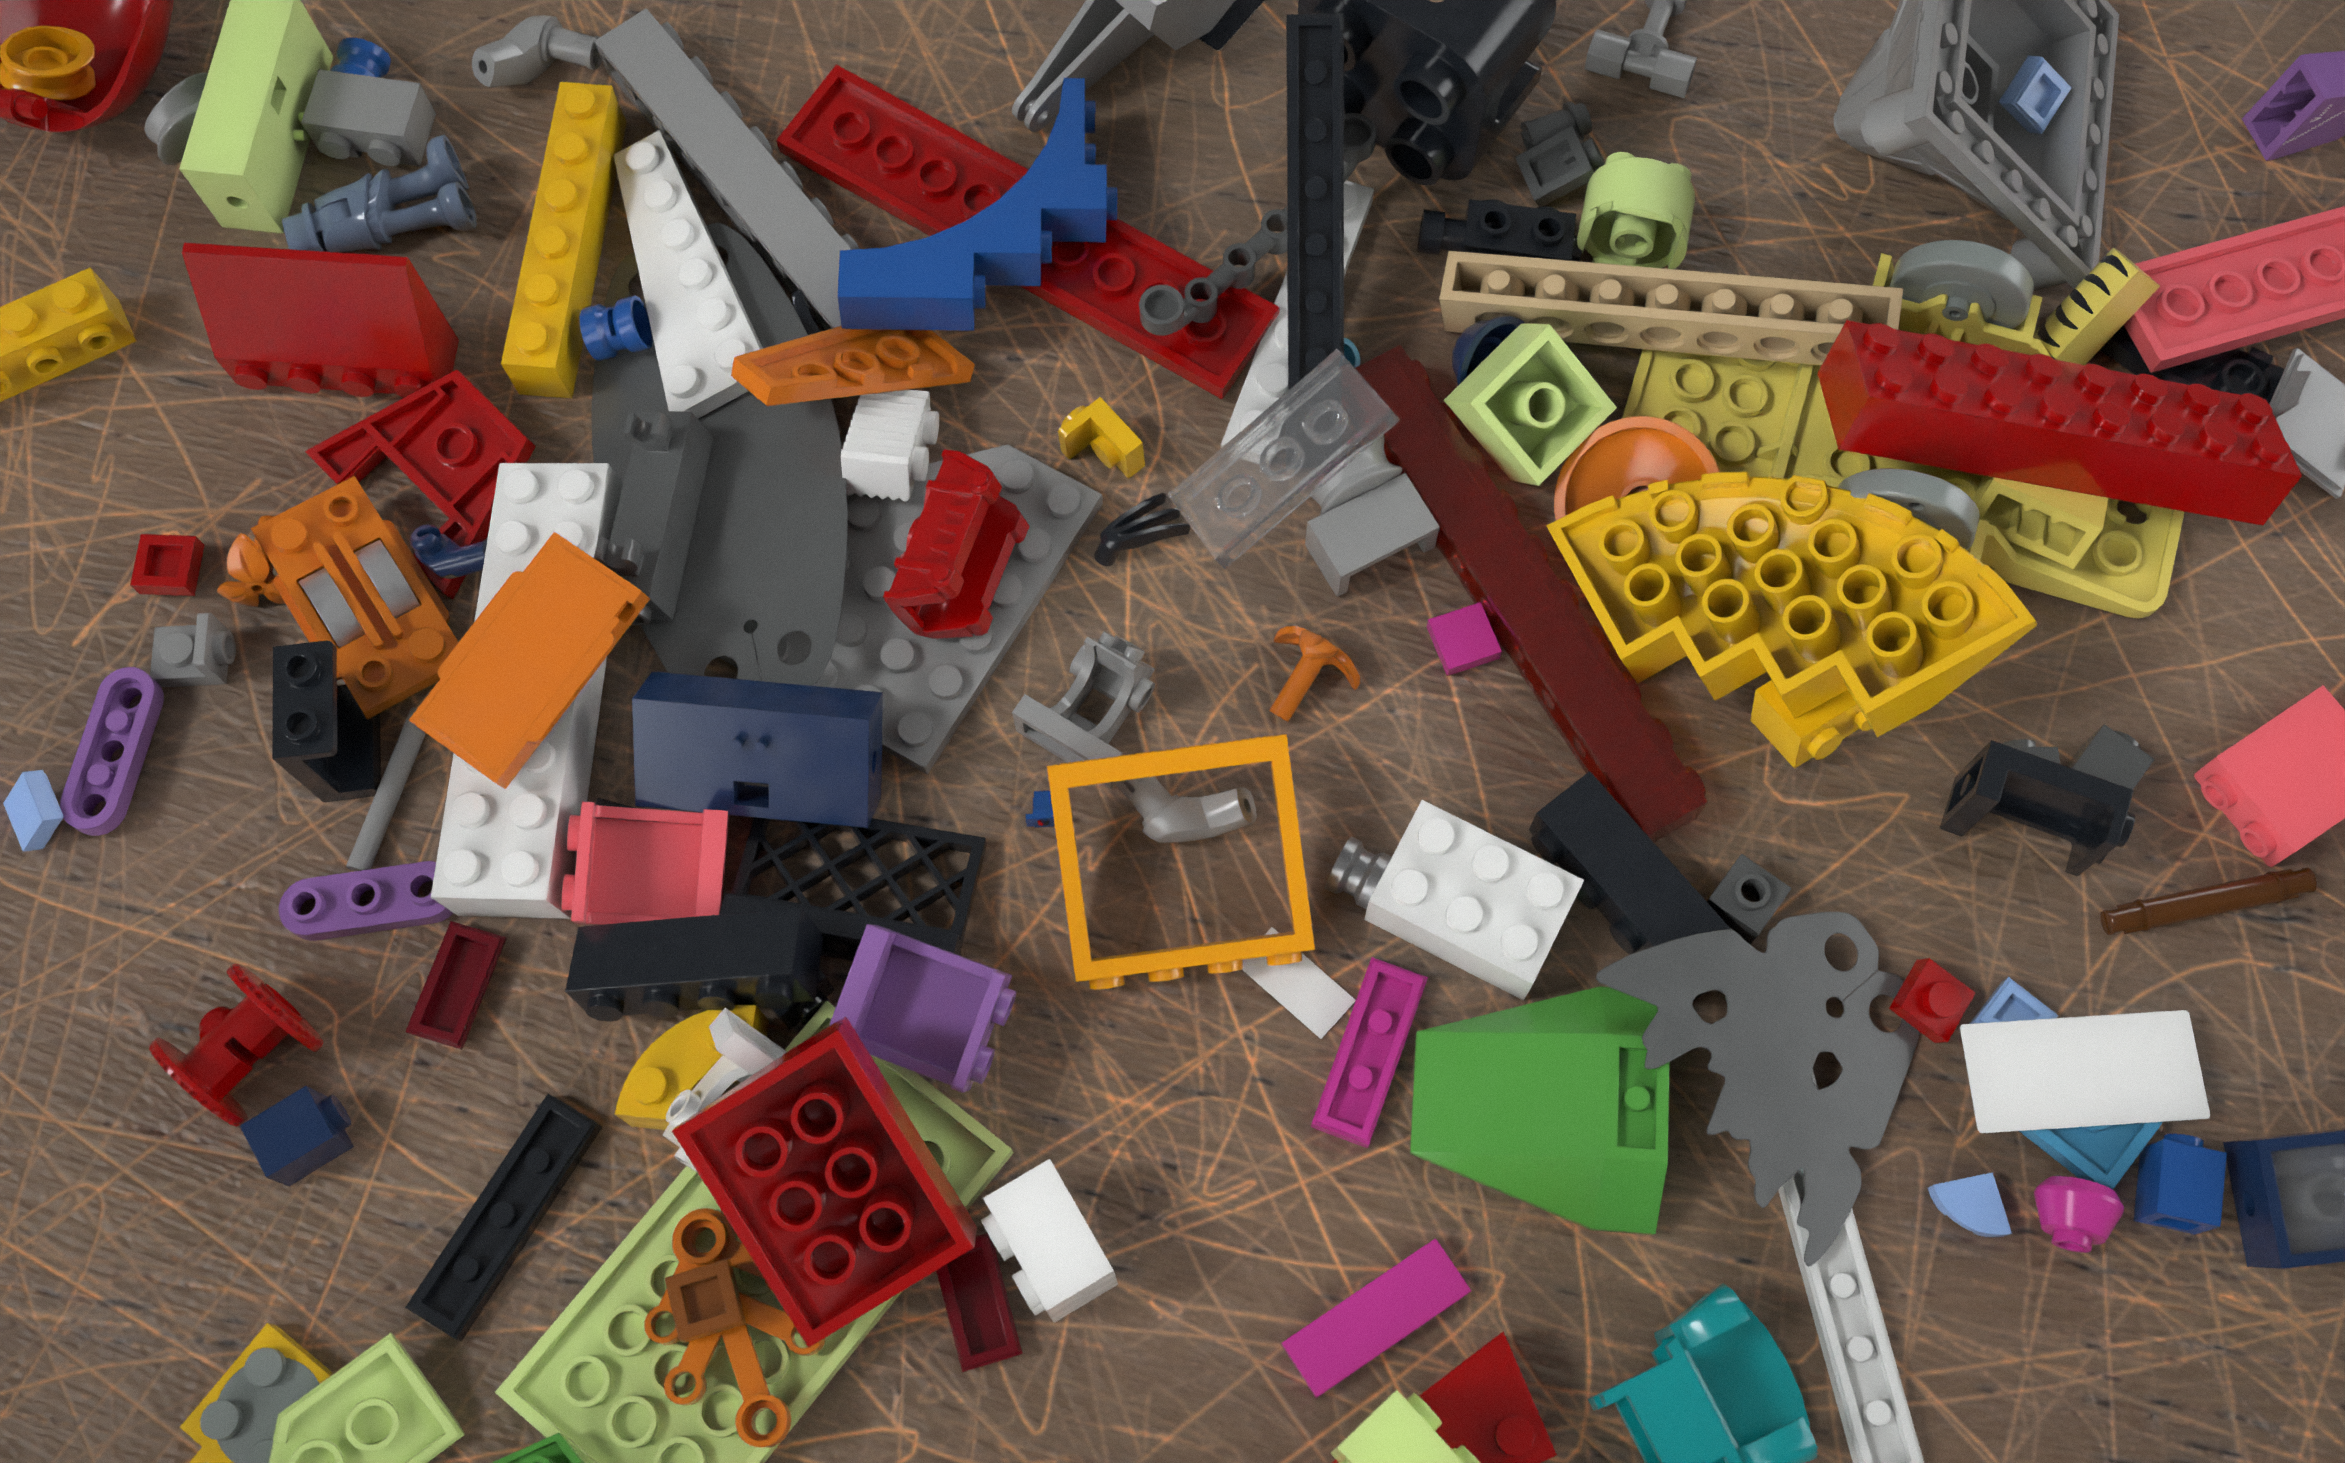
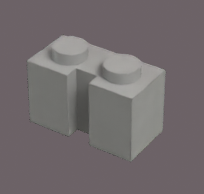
M319 69L301 123L319 152L336 159L360 158L362 152H367L371 159L386 166H396L399 163L420 166L436 112L420 83Z

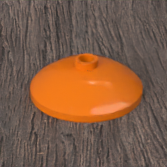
M1634 416L1621 418L1594 430L1567 457L1555 487V520L1612 495L1615 499H1619L1633 493L1649 490L1648 484L1668 480L1670 484L1701 480L1702 474L1721 471L1707 446L1696 435L1682 426L1656 417Z

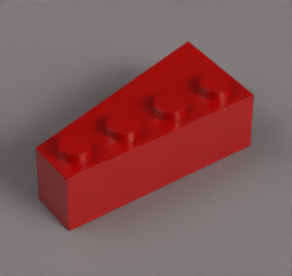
M1504 1331L1419 1395L1441 1420L1442 1424L1435 1432L1451 1449H1458L1463 1445L1480 1463H1541L1557 1456ZM1335 1459V1460H1334L1333 1462H1331V1463H1339V1462Z

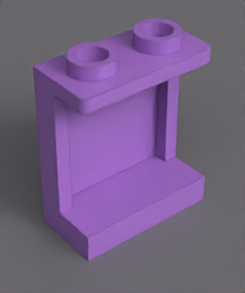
M867 924L829 1026L846 1016L870 1055L949 1084L951 1089L964 1093L971 1090L973 1081L983 1084L995 1054V1049L987 1047L995 1023L1002 1026L1005 1025L1017 992L1008 988L1013 976L1011 974L882 926Z

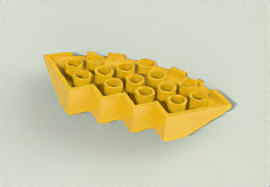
M1748 472L1702 474L1701 480L1670 484L1668 480L1648 484L1649 490L1633 493L1619 499H1615L1612 495L1593 502L1546 526L1618 656L1637 683L1644 681L1688 656L1700 679L1716 701L1767 672L1794 719L1848 690L1877 737L1934 707L2037 626L2034 617L2009 585L1987 564L1984 565L1973 554L1960 546L1958 540L1943 529L1939 531L1917 519L1910 510L1897 503L1870 493L1866 499L1854 498L1850 495L1851 491L1828 486L1825 480L1793 475L1790 479L1750 477Z

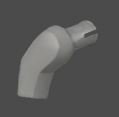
M531 16L520 22L503 39L477 48L472 58V70L477 80L487 87L527 84L546 71L556 59L595 70L602 63L594 42L600 37L565 29L556 16Z
M1155 776L1113 782L1144 818L1142 832L1158 843H1177L1214 838L1253 824L1257 818L1252 793L1244 787L1201 797H1179L1178 795L1171 796Z

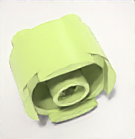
M1616 152L1609 155L1605 165L1593 173L1587 185L1577 236V244L1579 249L1582 250V254L1585 248L1593 256L1592 263L1652 268L1668 266L1667 269L1677 268L1686 255L1695 203V191L1691 184L1690 170L1681 164H1667L1655 159L1635 157L1627 152Z

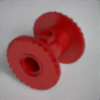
M235 963L226 972L246 997L235 1008L230 1009L226 1006H220L205 1014L199 1023L200 1042L187 1054L159 1037H156L151 1042L149 1050L167 1074L196 1101L220 1119L235 1127H239L249 1118L241 1105L229 1092L254 1069L253 1064L259 1058L264 1059L289 1034L314 1052L321 1048L323 1040L298 1010L281 994L254 973Z

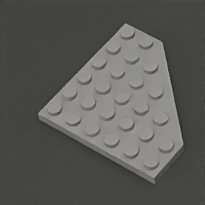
M1008 444L966 454L992 470L1002 485L999 495L1015 504L1030 526L1025 540L1014 545L990 605L989 611L993 616V620L988 633L984 635L938 639L915 635L892 612L883 598L884 591L890 590L898 568L894 566L895 559L906 551L909 529L914 520L922 513L926 484L928 480L936 479L943 460L928 464L925 481L915 480L911 497L906 502L900 498L893 501L888 496L882 500L877 495L870 498L867 494L862 497L856 493L850 496L847 494L848 542L841 618L832 657L821 678L816 684L811 686L883 692L882 750L927 775L1103 504L1101 493ZM749 620L744 625L745 632L752 633V637L753 632L757 629V622ZM794 631L788 633L780 640L777 647L779 659L789 665L803 662L811 652V639L804 632ZM719 657L722 660L738 668L736 661H734L731 657Z

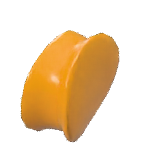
M55 26L27 27L11 34L0 46V59L2 61L0 64V84L5 88L23 89L53 100H74L86 96L96 87L95 72L90 66V63L95 58V46L85 34L72 29Z

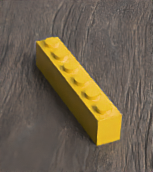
M560 82L501 361L502 367L519 395L568 399L573 397L584 342L579 316L584 307L591 306L617 174L614 154L622 149L627 124L612 85Z

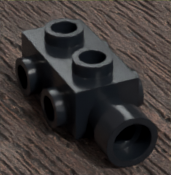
M1469 199L1464 220L1445 218V212L1424 209L1417 252L1439 255L1440 250L1567 261H1580L1582 250L1578 247L1577 235H1574L1575 213L1561 212L1547 206L1532 208L1510 205L1496 199L1483 201Z

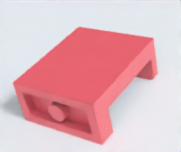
M2324 685L2216 756L2194 774L2195 779L2201 785V791L2205 799L2214 808L2221 810L2240 832V838L2244 846L2253 855L2260 857L2269 867L2275 866L2345 819V709Z
M582 801L580 815H570L568 823L567 850L577 851L575 875L565 874L562 910H572L571 921L579 925H605L719 915L723 899L729 824L728 811L704 809L703 813L599 806L595 802Z

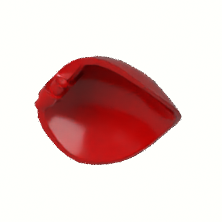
M0 0V46L11 34L27 27L55 26L81 32L89 37L95 46V58L90 63V66L95 72L96 86L86 96L74 100H53L23 89L5 88L0 84V118L21 127L59 133L79 131L113 120L132 106L149 85L161 61L168 39L173 0Z

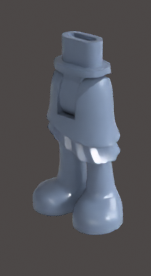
M440 135L430 139L427 143L428 164L415 172L392 178L388 169H382L375 177L368 173L358 181L323 194L314 200V206L309 202L302 204L301 213L282 219L289 249L324 252H348L361 249L381 250L382 244L392 243L391 236L399 233L439 226H451L459 231L475 229L477 226L475 209L469 195L465 191L468 190V183L456 152L447 136ZM438 194L436 198L430 201L395 210L397 204Z

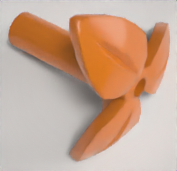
M265 515L260 517L257 525L274 516ZM240 533L233 541L228 552L227 571L229 575L241 582L226 581L222 583L217 589L218 594L234 603L250 607H258L259 594H264L270 601L276 604H285L273 583L275 577L273 574L274 567L257 539L255 538L253 542L246 534Z
M1286 626L1277 631L1274 637L1275 643L1299 645L1303 655L1269 709L1270 712L1289 722L1319 671L1326 665L1336 666L1344 674L1354 690L1359 687L1360 675L1351 658L1326 638L1299 626Z

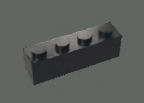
M1590 771L1536 813L1529 828L1533 835L1531 841L1536 851L1545 861L1553 865L1558 863L1563 870L1584 880L1576 897L1589 909L1596 907L1611 924L1609 930L1612 937L1628 954L1699 933L1731 929ZM1701 993V994L1697 995V996L1694 998L1693 1002H1694L1697 998H1699L1702 994H1704V993Z
M802 908L578 927L565 992L586 1011L588 1016L607 1022L618 1021L623 1015L649 1014L656 1017H672L677 1015L678 1011L702 1009L706 1011H723L724 1008L732 1011L735 1005H761L772 1009H782L789 1007L793 1002L815 1001L824 935Z

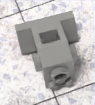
M1103 631L1099 639L1087 637L1084 645L1077 652L1071 663L1069 672L1077 677L1067 693L1051 708H1047L1024 694L1012 711L1016 732L1066 762L1123 755L1121 751L1112 747L1109 743L1131 710L1138 713L1147 704L1155 688V683L1149 680L1155 669L1141 661L1145 654L1144 650L1117 635L1114 637ZM1092 689L1114 700L1111 708L1098 725L1076 713ZM1113 782L1102 783L1110 789L1115 785Z

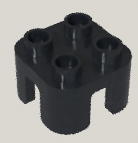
M1298 0V14H1344V115L1359 113L1370 118L1376 127L1375 143L1385 148L1386 156L1392 166L1405 178L1425 186L1435 184L1439 178L1461 180L1467 177L1538 84L1543 68L1527 59L1549 31L1554 21L1557 7L1556 0H1444L1442 2H1432L1429 0Z

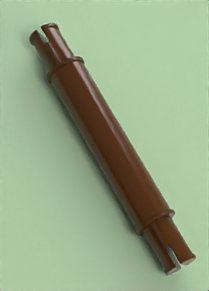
M2292 868L2277 872L2270 871L2266 874L2144 900L2137 899L2134 902L2117 905V909L2101 911L2100 920L2107 935L2124 931V934L2148 931L2152 928L2270 903H2281L2284 900L2298 898L2301 893L2314 892L2317 888V882L2310 868H2303L2298 871H2292Z

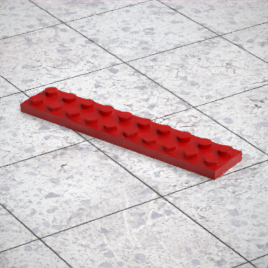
M837 64L776 139L780 153L929 236L965 222L998 201L1029 170ZM1118 218L1117 221H1106V242H1052V264H1041V286H1020L1222 400L1253 357L1260 340L1280 313V307L1246 288L1237 289L1229 287L1217 298V313L1210 321L1205 323L1191 321L1181 330L1164 336L1148 332L1141 324L1139 311L1140 298L1147 289L1156 285H1168L1178 290L1182 297L1185 298V287L1191 280L1207 278L1214 271ZM1197 299L1196 301L1203 302V301H1206V300H1205V299Z

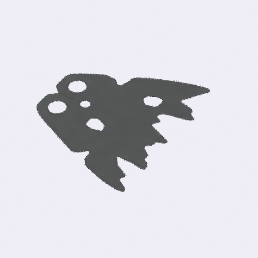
M1819 912L1786 917L1780 920L1776 927L1770 929L1767 934V949L1764 953L1747 943L1733 929H1726L1672 940L1630 954L1604 967L1596 975V980L1599 983L1657 1006L1658 1012L1642 1036L1643 1045L1647 1049L1645 1057L1646 1069H1656L1697 1047L1708 1049L1711 1052L1708 1070L1725 1077V1083L1706 1132L1708 1135H1716L1727 1131L1736 1140L1746 1139L1750 1142L1748 1168L1755 1177L1754 1197L1757 1204L1761 1208L1766 1207L1779 1188L1791 1179L1800 1168H1803L1805 1196L1797 1217V1224L1809 1231L1804 1262L1808 1267L1815 1264L1839 1234L1861 1190V1170L1851 1156L1849 1148L1855 1147L1867 1150L1875 1148L1880 1144L1916 1049L1920 1032L1902 1019L1901 1025L1897 1030L1892 1033H1885L1873 1025L1869 1015V1006L1874 997L1887 995L1894 999L1904 981L1897 974L1877 971L1879 949L1875 941L1856 917L1844 912ZM1833 934L1848 936L1857 948L1858 957L1856 964L1848 971H1839L1833 968L1825 957V942ZM1717 990L1726 997L1727 1014L1726 1017L1711 1024L1701 1019L1694 1010L1692 1003L1697 995ZM1830 997H1836L1842 1001L1844 1012L1839 1018L1831 1017L1827 1013L1826 1001ZM1820 1052H1832L1840 1063L1842 1071L1833 1084L1819 1090L1812 1079L1813 1065Z

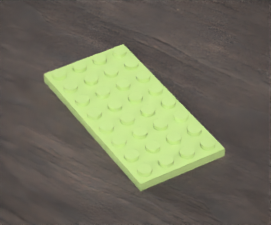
M826 1001L785 1051L788 1052L829 1027L835 1007ZM871 1055L964 1207L968 1210L1012 1156L1013 1150L918 1073ZM688 1166L683 1169L495 1391L498 1396L546 1438L556 1433L563 1434L584 1463H765L778 1447V1445L771 1448L754 1447L745 1443L739 1436L735 1421L737 1411L744 1401L722 1337L704 1373L707 1383L704 1396L693 1405L683 1406L668 1399L664 1391V1381L667 1374L679 1365L689 1342L683 1343L678 1341L672 1345H662L652 1341L644 1329L647 1314L651 1309L659 1305L667 1289L665 1278L672 1276L679 1264V1260L674 1254L672 1247L673 1233L679 1221L688 1213L702 1208L714 1209L724 1214L698 1172ZM705 1230L697 1236L695 1246L698 1252H708L714 1247L716 1242L715 1233L712 1230ZM736 1234V1240L741 1242L738 1235ZM733 1267L740 1293L785 1312L775 1294L767 1287L765 1279ZM901 1292L827 1336L822 1349L812 1356L798 1355L788 1348L786 1341L747 1324L770 1395L780 1398L790 1410V1430ZM665 1313L658 1318L655 1328L660 1337L668 1336L675 1329L672 1313ZM796 1331L795 1342L797 1346L801 1348L808 1347L799 1332ZM685 1373L677 1379L675 1391L679 1397H688L695 1390L696 1382L694 1376L691 1373ZM771 1409L761 1411L755 1421L758 1432L761 1434L772 1432L776 1427L777 1417Z

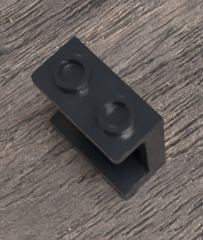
M331 641L273 647L272 759L324 803L375 796L381 782L380 713L366 719L347 686L337 685V648Z
M1991 740L1955 777L1939 829L1962 837L1981 818L1990 812L2070 841L2072 848L2065 872L2079 876L2094 863H2102L2107 853L2116 846L2123 847L2129 839L2135 822V814L2128 812L2134 790Z

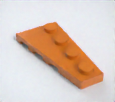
M842 326L736 356L734 357L731 376L766 406L967 383L971 382L975 364L932 330L844 329Z

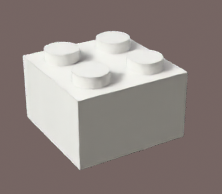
M1050 1159L983 1198L991 1214L981 1219V1222L1004 1261L1014 1255L1016 1256L1022 1270L1012 1275L1035 1316L1046 1310L1055 1323L1118 1285L1113 1268Z

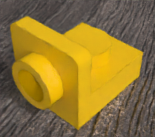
M1101 397L1087 407L1079 406L1072 410L1065 417L1058 430L1061 452L1068 459L1073 458L1091 444L1094 453L1105 466L1112 468L1116 465L1128 479L1145 466L1143 442Z

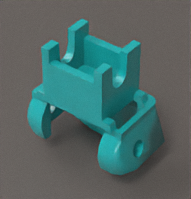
M1724 1283L1706 1292L1664 1328L1654 1333L1658 1347L1651 1354L1657 1365L1588 1399L1593 1411L1613 1403L1615 1404L1645 1463H1805L1818 1457V1447L1810 1431V1423L1802 1393L1786 1358L1763 1323L1745 1303L1740 1301L1735 1292Z

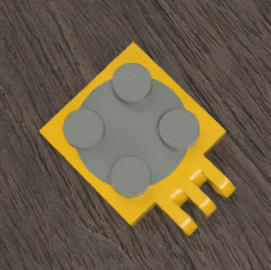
M267 1323L180 1426L185 1433L202 1446L189 1463H269L278 1414L334 1373L277 1325Z

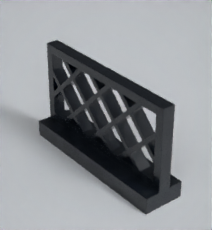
M754 817L731 894L725 893L719 915L802 908L824 935L821 956L853 961L867 924L882 926L962 956L963 939L987 847L986 838L872 818L868 828L782 820L794 822L802 835L773 850L765 838L770 819ZM807 825L816 826V827H814V828H812V829H809V828L807 827ZM835 830L850 832L858 845L830 860L818 843V840ZM864 835H868V836H872V837H870L869 839L866 840V838L864 837ZM891 840L907 842L915 855L887 870L874 850ZM810 845L823 865L794 881L782 861ZM920 845H925L929 847L923 850V848ZM762 848L766 855L758 859ZM947 850L970 853L967 868L946 881L931 861ZM867 856L880 876L852 892L838 871ZM923 865L937 886L909 902L895 881ZM773 866L787 885L769 897L748 894L752 878ZM831 876L844 897L825 908L810 905L802 892ZM888 886L901 907L884 918L869 916L860 902ZM962 886L958 899L953 891ZM945 896L955 911L951 930L926 926L917 912ZM795 897L798 903L790 902L789 900ZM852 907L855 913L846 912V910ZM907 918H910V920H911L913 923L902 922V921H904V920L907 919Z

